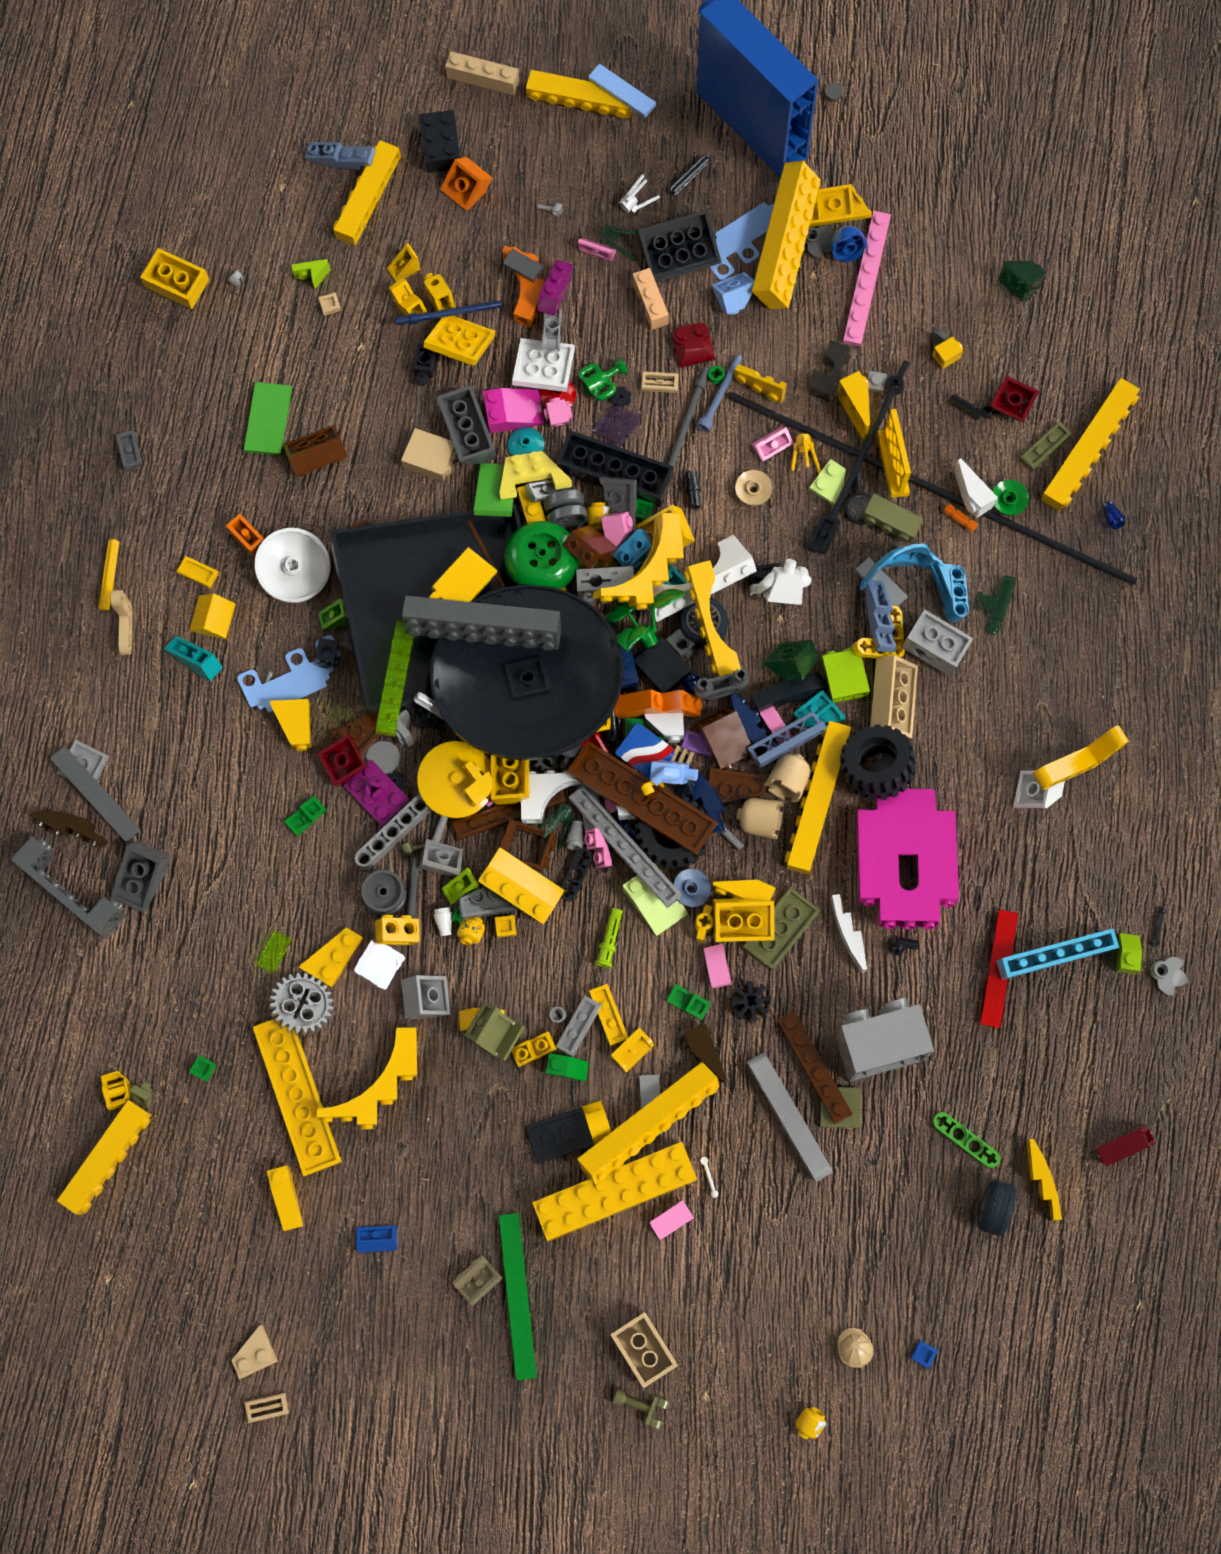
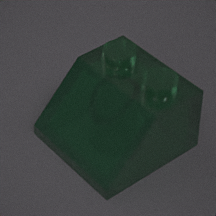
M1005 261L998 281L1026 303L1040 289L1046 272L1042 266L1035 264L1033 261Z
M812 639L781 642L763 663L764 666L786 680L800 681L806 677L807 673L820 658Z

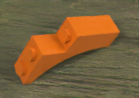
M505 246L502 251L503 260L514 249L539 263V258L534 254L521 252L516 247ZM516 273L520 283V296L513 313L514 322L531 328L538 313L539 294L545 281L537 277L533 283Z
M649 689L620 695L615 706V716L625 719L645 716V714L683 713V716L696 718L701 717L702 702L697 696L683 690L659 693Z

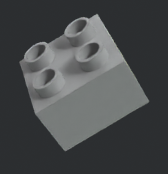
M902 998L884 1004V1008L879 1010V1016L870 1018L868 1009L855 1011L844 1016L845 1019L841 1021L842 1026L837 1032L835 1039L849 1082L925 1061L934 1052L920 1004L909 1007L907 999Z

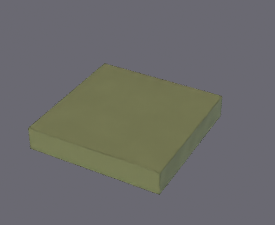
M838 1087L853 1115L836 1125L833 1123L820 1099V1127L861 1128V1088Z

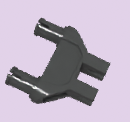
M740 668V671L737 669L732 674L712 679H699L694 686V692L698 698L709 700V703L717 701L718 698L724 696L730 698L733 693L736 694L746 688L749 677L746 670Z

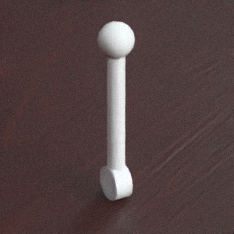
M702 1157L700 1162L705 1168L711 1188V1197L716 1198L718 1191L715 1190L707 1165L708 1158Z

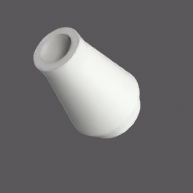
M450 907L435 909L433 916L440 936L452 935V912H450Z

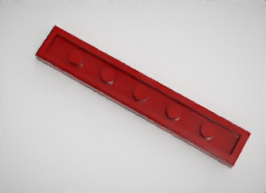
M998 910L980 1025L998 1029L1001 1026L1008 979H1001L996 961L1012 956L1018 913Z

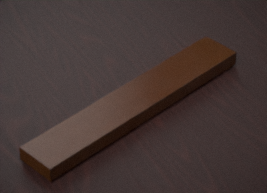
M563 789L550 799L545 810L567 803ZM521 801L514 804H500L471 816L452 821L458 841L509 823L510 819L514 821L521 819Z

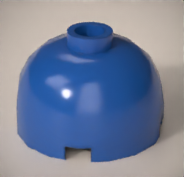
M844 226L836 230L830 240L833 257L837 261L840 259L844 262H851L860 258L863 255L862 251L865 248L867 249V240L861 230L854 226Z

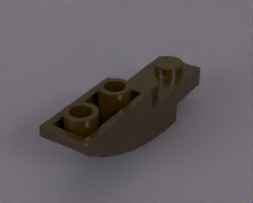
M39 811L30 814L35 820L34 824L41 828L45 826L51 828L50 832L58 837L61 835L68 837L69 834L79 839L84 837L88 839V844L96 848L98 845L104 848L108 842L104 837L93 832L95 825L82 817L56 811Z

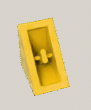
M409 244L402 248L387 268L396 282L420 270L418 257Z

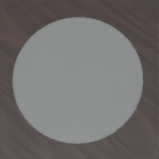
M376 742L367 751L366 763L372 759L385 774H388L395 770L399 764V750L390 742Z

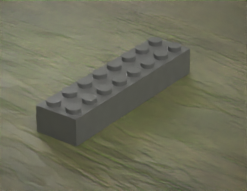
M405 596L402 619L405 632L410 636H428L433 639L440 637L452 641L459 639L471 643L479 641L491 645L498 643L510 647L517 645L529 649L537 647L544 650H558L561 635L560 611Z

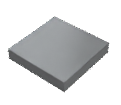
M74 740L69 751L97 781L109 756ZM58 769L57 774L67 778L65 774L60 769Z

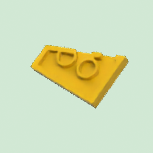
M346 927L302 963L299 968L311 976L314 975L316 979H321V982L332 988L364 938Z

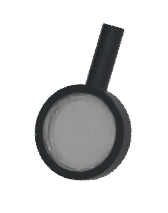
M857 473L854 480L855 494L847 499L844 511L850 522L864 525L867 523L860 517L871 496L862 492L861 474Z

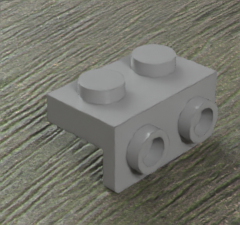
M407 710L397 712L391 720L394 727L393 732L400 744H406L409 748L415 744L411 733L406 728L412 723V720Z

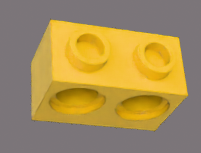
M382 915V918L375 921L376 944L414 945L418 943L419 919H412L409 915L400 916V918H393V915ZM386 925L390 928V933L386 931ZM404 926L408 928V934L405 933Z

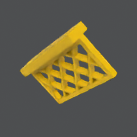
M891 409L884 430H878L876 435L890 497L893 498L909 496L908 480L911 471L897 410Z

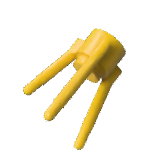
M800 434L796 436V443H793L791 471H794L797 451L799 450L800 453H804L805 466L807 468L809 467L808 452L811 451L817 472L820 474V465L810 435Z

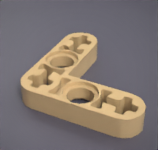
M112 590L111 604L119 615L120 655H131L132 604L122 590Z

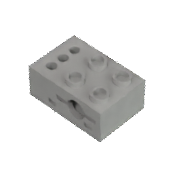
M633 566L576 569L578 597L590 605L593 602H601V600H593V592L600 588L615 587L630 580L634 576Z
M924 609L901 648L951 676L973 641V638Z

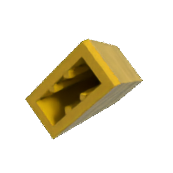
M309 699L270 701V705L292 749L306 751L307 748H312Z

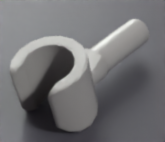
M558 202L553 207L537 205V209L547 210L556 217L563 211L562 204Z

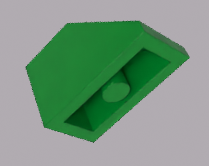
M549 1053L546 1075L586 1082L589 1062Z

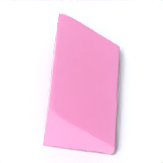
M584 238L578 240L580 251L609 261L613 260L616 249Z
M780 427L751 445L763 462L791 446L793 440L787 428Z
M774 706L760 712L772 734L786 727ZM788 731L787 737L793 738L790 731ZM776 738L778 743H783L784 739Z
M681 1201L649 1222V1224L661 1240L692 1220L693 1216L684 1201Z

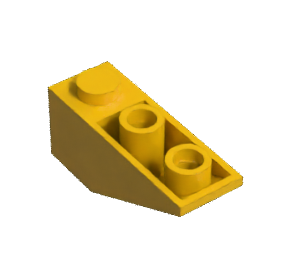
M760 880L714 882L712 885L715 893L721 896L728 895L733 897V899L771 901L775 892V887Z

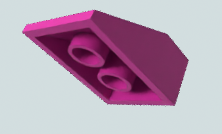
M499 388L483 391L490 434L544 425L539 390Z

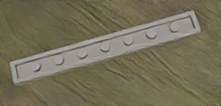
M581 786L568 797L592 826L600 830L609 845L667 909L682 897V894L584 786Z

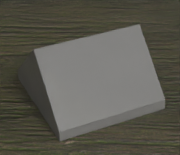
M426 839L418 868L455 878L461 871L463 849Z

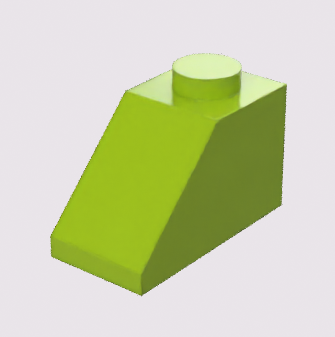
M1119 933L1116 972L1136 975L1141 971L1142 948L1140 936Z

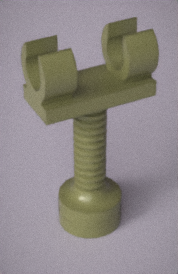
M619 1388L612 1404L619 1407L625 1404L646 1412L648 1415L645 1424L659 1430L662 1421L652 1418L655 1406L668 1409L670 1403L654 1396L652 1404L648 1406V1404L646 1405L627 1397L625 1391Z

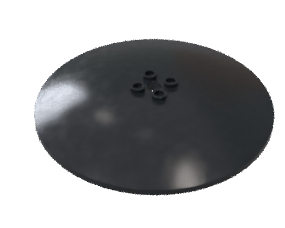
M516 585L494 590L472 601L474 603L560 611L561 635L558 650H544L537 647L529 649L517 645L510 647L498 643L491 645L479 641L471 643L466 640L457 639L452 641L447 638H438L430 666L431 689L436 706L447 725L456 735L474 748L496 757L510 760H538L553 757L574 749L592 737L604 725L613 712L621 693L624 675L623 657L620 645L617 642L618 639L612 627L588 602L561 589L549 586ZM530 675L533 679L530 682H525L523 677Z

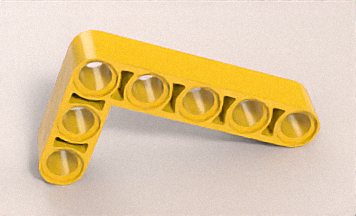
M1117 725L1088 747L1039 768L1033 773V776L1042 790H1046L1095 768L1130 741L1120 726Z

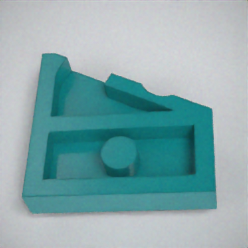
M823 690L793 713V716L798 720L814 711L820 722L824 721L826 725L829 721L837 723L846 719L845 715ZM810 718L805 721L803 728H811L816 723Z

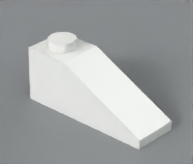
M959 459L954 473L967 510L978 518L993 508L997 496L962 459Z

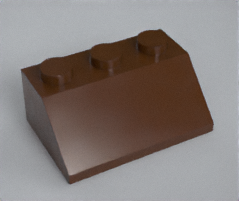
M335 425L283 444L295 476H305L312 470L323 469L330 463H338L348 457Z

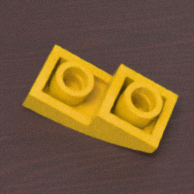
M545 1032L513 1047L511 1052L518 1067H521L557 1050L550 1032Z

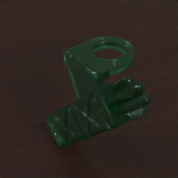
M1004 575L997 595H983L981 591L977 592L987 613L992 611L990 617L993 620L989 622L987 627L989 634L995 635L1001 629L1000 621H1004L1017 582L1015 577Z

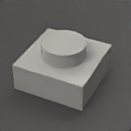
M869 371L867 379L869 383L868 391L884 393L887 374Z

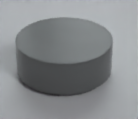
M830 83L825 88V98L830 102H837L842 97L843 89L837 83Z
M939 328L933 329L930 333V339L937 345L949 339L946 332Z

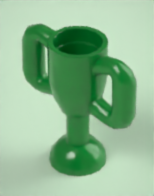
M619 357L615 360V366L606 372L601 371L598 364L595 363L588 364L578 372V378L582 381L586 392L590 396L594 395L596 400L604 401L616 392V386L609 381V378L618 372L620 374L628 373L626 365ZM593 370L596 371V373L588 377H585V375ZM605 386L610 387L608 390L604 391L603 393H601V394L598 393V392L601 391Z

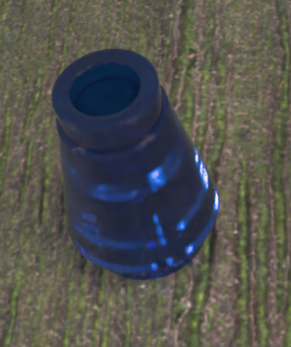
M1112 501L1102 505L1109 527L1116 530L1126 523L1125 516Z

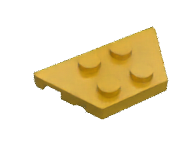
M852 184L818 189L809 227L872 218V212L866 207L863 199L856 193Z

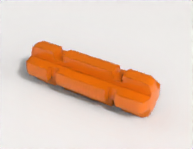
M948 504L945 507L944 513L947 516H952L951 519L962 527L965 526L969 532H973L978 524L973 520L970 521L969 517L960 510H955L953 505Z

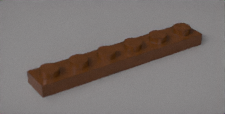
M795 1011L777 1019L778 1025L833 1123L836 1125L851 1117L853 1113Z

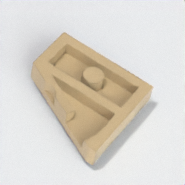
M263 1325L255 1330L232 1359L239 1379L278 1362Z

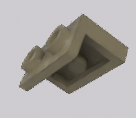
M480 1256L464 1272L458 1274L452 1284L474 1306L503 1278L483 1256Z

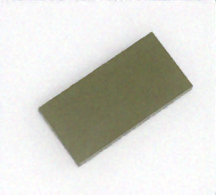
M789 887L774 906V940L746 941L742 948L771 971H774L821 910L792 887Z

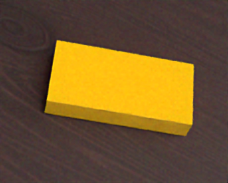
M187 556L184 557L176 571L178 574L210 589L219 574L217 570Z

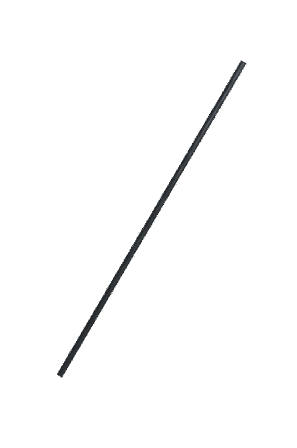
M732 392L729 398L802 433L809 434L811 437L852 456L857 457L860 450ZM866 454L864 461L884 470L881 460ZM910 474L909 482L966 507L962 497ZM988 510L982 514L989 519L1133 585L1138 580V578L995 512Z

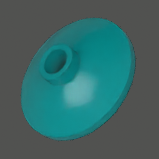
M519 428L509 437V453L511 456L544 451V439L533 428ZM524 440H528V441H529L528 444H523L522 442H523Z

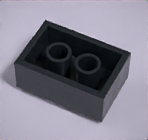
M454 110L419 114L427 173L450 170L454 160L461 158Z

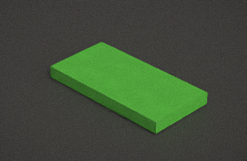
M255 382L244 446L245 452L281 456L292 386Z
M480 463L474 515L512 517L514 498L500 499V487L505 464Z

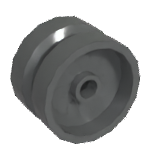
M578 490L560 491L546 497L543 501L544 511L548 514L546 517L547 521L556 523L566 530L579 527L588 520L586 508L583 507V495Z
M374 871L366 877L362 884L361 893L363 900L370 911L378 916L395 915L406 903V888L399 876L392 871Z

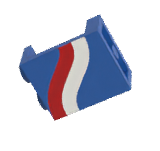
M638 722L633 725L614 752L615 755L625 760L649 779L652 762L658 760L671 761L675 755L672 753L674 751L673 747Z

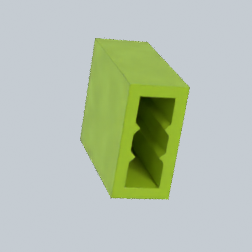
M853 647L846 648L843 652L838 653L830 651L822 656L821 664L828 686L829 697L833 703L868 697L870 689L862 657L857 656L853 652Z

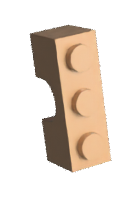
M650 268L633 273V285L638 298L643 301L645 315L651 330L668 325L669 314Z

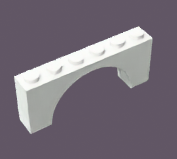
M734 535L717 543L720 558L713 568L716 579L712 586L711 594L757 571L753 557ZM690 583L680 585L662 584L661 587H653V597L667 589H678L686 593V595L663 608H655L656 622L695 603L690 598ZM651 605L647 606V610L652 615Z
M567 770L563 771V773H556L555 771H545L544 774L529 772L530 798L521 801L522 823L541 824L544 810L556 793L569 786L584 784L568 775ZM616 805L619 820L637 819Z

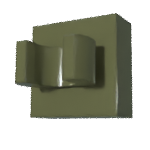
M146 1081L140 1088L134 1085L130 1090V1099L148 1108L152 1102L150 1094L152 1085Z

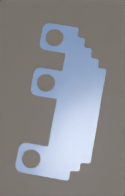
M763 202L715 233L717 236L715 240L722 263L710 266V268L719 279L723 280L734 273V268L726 259L732 253L736 252L744 263H750L759 257V252L751 241L767 232L774 204L768 206ZM746 248H751L754 251V256L750 259L743 256V250ZM721 264H725L729 268V272L725 275H721L717 271L718 266Z
M331 635L323 637L325 639L334 640V638ZM319 639L315 642L316 648L318 647ZM298 648L287 653L285 656L291 672L261 684L256 671L249 670L240 674L238 681L250 707L257 705L259 709L266 708L267 712H271L273 709L270 701L297 700L327 687L325 681L330 679L329 673L334 669L333 667H330V669L321 668L316 664V661L309 663L304 650ZM338 650V655H337V657L341 656V653H340L339 650ZM329 651L324 652L322 656L328 658L332 653ZM295 653H299L303 657V661L299 665H294L291 662V656ZM244 676H254L255 683L252 686L244 685Z

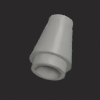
M572 821L566 839L568 849L577 851L585 845L583 822Z

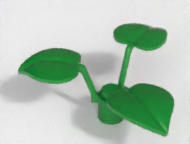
M667 589L654 597V603L651 605L652 627L648 624L638 625L630 613L636 607H629L628 602H622L613 607L605 615L607 621L616 622L628 616L635 625L634 628H627L617 635V642L620 647L629 651L632 645L640 639L644 647L654 646L658 642L654 633L657 631L655 608H663L686 595V593L678 589Z

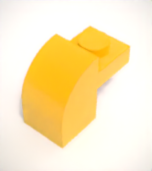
M401 278L389 287L395 304L405 316H408L410 313L421 314L428 312L421 299L413 293L406 279Z
M468 761L461 768L472 783L462 790L461 793L474 807L490 794L493 781L489 771L481 775L480 767L475 762Z
M601 1101L582 1106L594 1145L611 1133Z

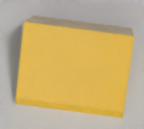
M214 593L200 595L189 631L226 639L236 604Z

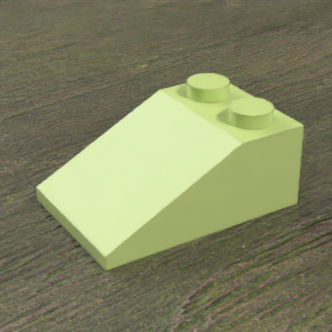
M635 876L623 885V891L656 936L688 915L686 909L678 900L667 909L638 876Z

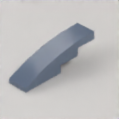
M870 580L865 587L868 619L877 651L893 653L897 648L892 636L895 627L890 613L893 608L883 581Z

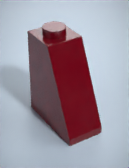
M1146 1125L1098 1147L1097 1157L1107 1167L1151 1147L1156 1142Z

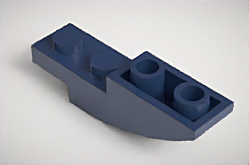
M733 693L730 700L732 710L737 711L751 745L768 737V732L764 728L758 727L761 722L760 714L755 709L751 710L741 696L737 697ZM776 740L771 742L772 747L780 745ZM758 747L754 750L758 753L763 747Z
M698 771L697 781H693L695 786L689 796L698 802L703 801L701 807L705 814L707 813L709 817L718 822L713 830L714 833H724L726 830L720 813L726 811L725 806L712 784Z

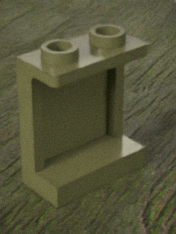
M484 1001L464 1036L491 1055L506 1061L523 1032L524 1026L507 1017L499 1008Z

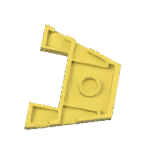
M543 451L506 457L500 487V499L517 497L516 484L551 478L555 490L572 487V481Z

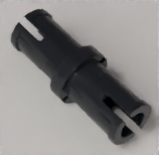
M692 470L693 478H691L690 471H687L685 475L688 486L686 493L689 495V508L695 509L694 502H696V508L699 509L701 508L699 496L701 488L698 486L697 471Z

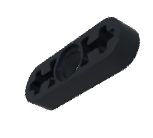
M587 848L577 850L561 886L562 889L568 890L570 887V883H567L568 880L573 884H578L577 887L575 885L572 887L573 895L566 897V893L563 892L561 898L566 902L576 899L592 863V853ZM587 853L589 859L584 860L582 866L586 868L583 869L581 866H578L581 862L579 855ZM579 870L582 873V877L574 880L571 878V872Z

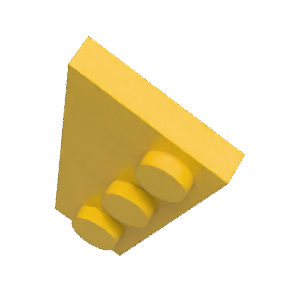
M740 364L735 368L734 378L739 383L750 386L756 393L766 395L772 402H778L779 404L783 402L787 383L781 381L778 384L770 376L763 378L757 371Z

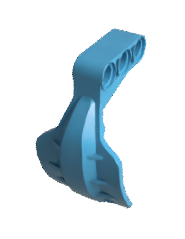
M924 543L903 546L892 550L874 564L860 583L861 591L881 569L890 566L919 565L923 569L931 570L944 603L945 617L949 622L956 623L969 612L965 570L959 565L944 564Z

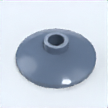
M696 869L683 870L676 876L673 883L682 894L678 901L687 907L701 906L710 896L711 887L708 878ZM687 887L692 888V893L688 892Z

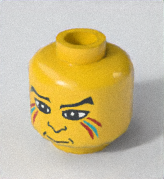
M478 917L463 919L457 930V936L461 939L460 942L467 946L478 944L485 931L483 921Z

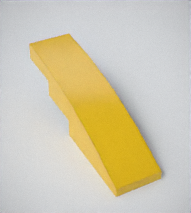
M1029 1139L1026 1142L1030 1181H1038L1040 1201H1048L1050 1221L1062 1220L1059 1198L1051 1172L1035 1140Z

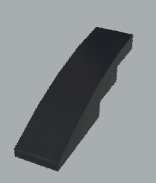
M817 672L788 679L750 694V699L757 711L762 712L774 705L776 708H779L791 701L796 704L827 689L828 686L820 673Z

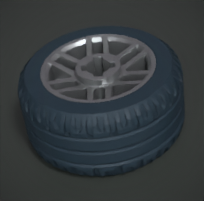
M710 598L711 620L716 632L723 639L728 627L727 612L718 601ZM693 603L681 609L678 618V629H681L685 638H689L690 641L695 643V648L705 649V645H707L705 637L702 638L699 629L701 622L695 616L694 609L696 605Z
M992 1180L989 1183L978 1218V1227L981 1231L996 1236H1001L1006 1232L1016 1200L1017 1191L1014 1185L999 1180Z

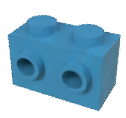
M638 529L619 547L614 557L622 567L633 566V571L635 572L642 567V562L648 557L653 539L646 530Z

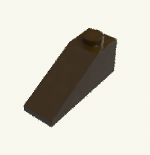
M707 1024L685 1031L684 1037L681 1038L685 1049L689 1048L690 1053L700 1062H703L722 1083L727 1082V1077Z

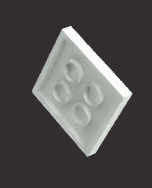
M521 338L512 385L567 392L575 345L560 343V351H557V349H545V351H542V341Z

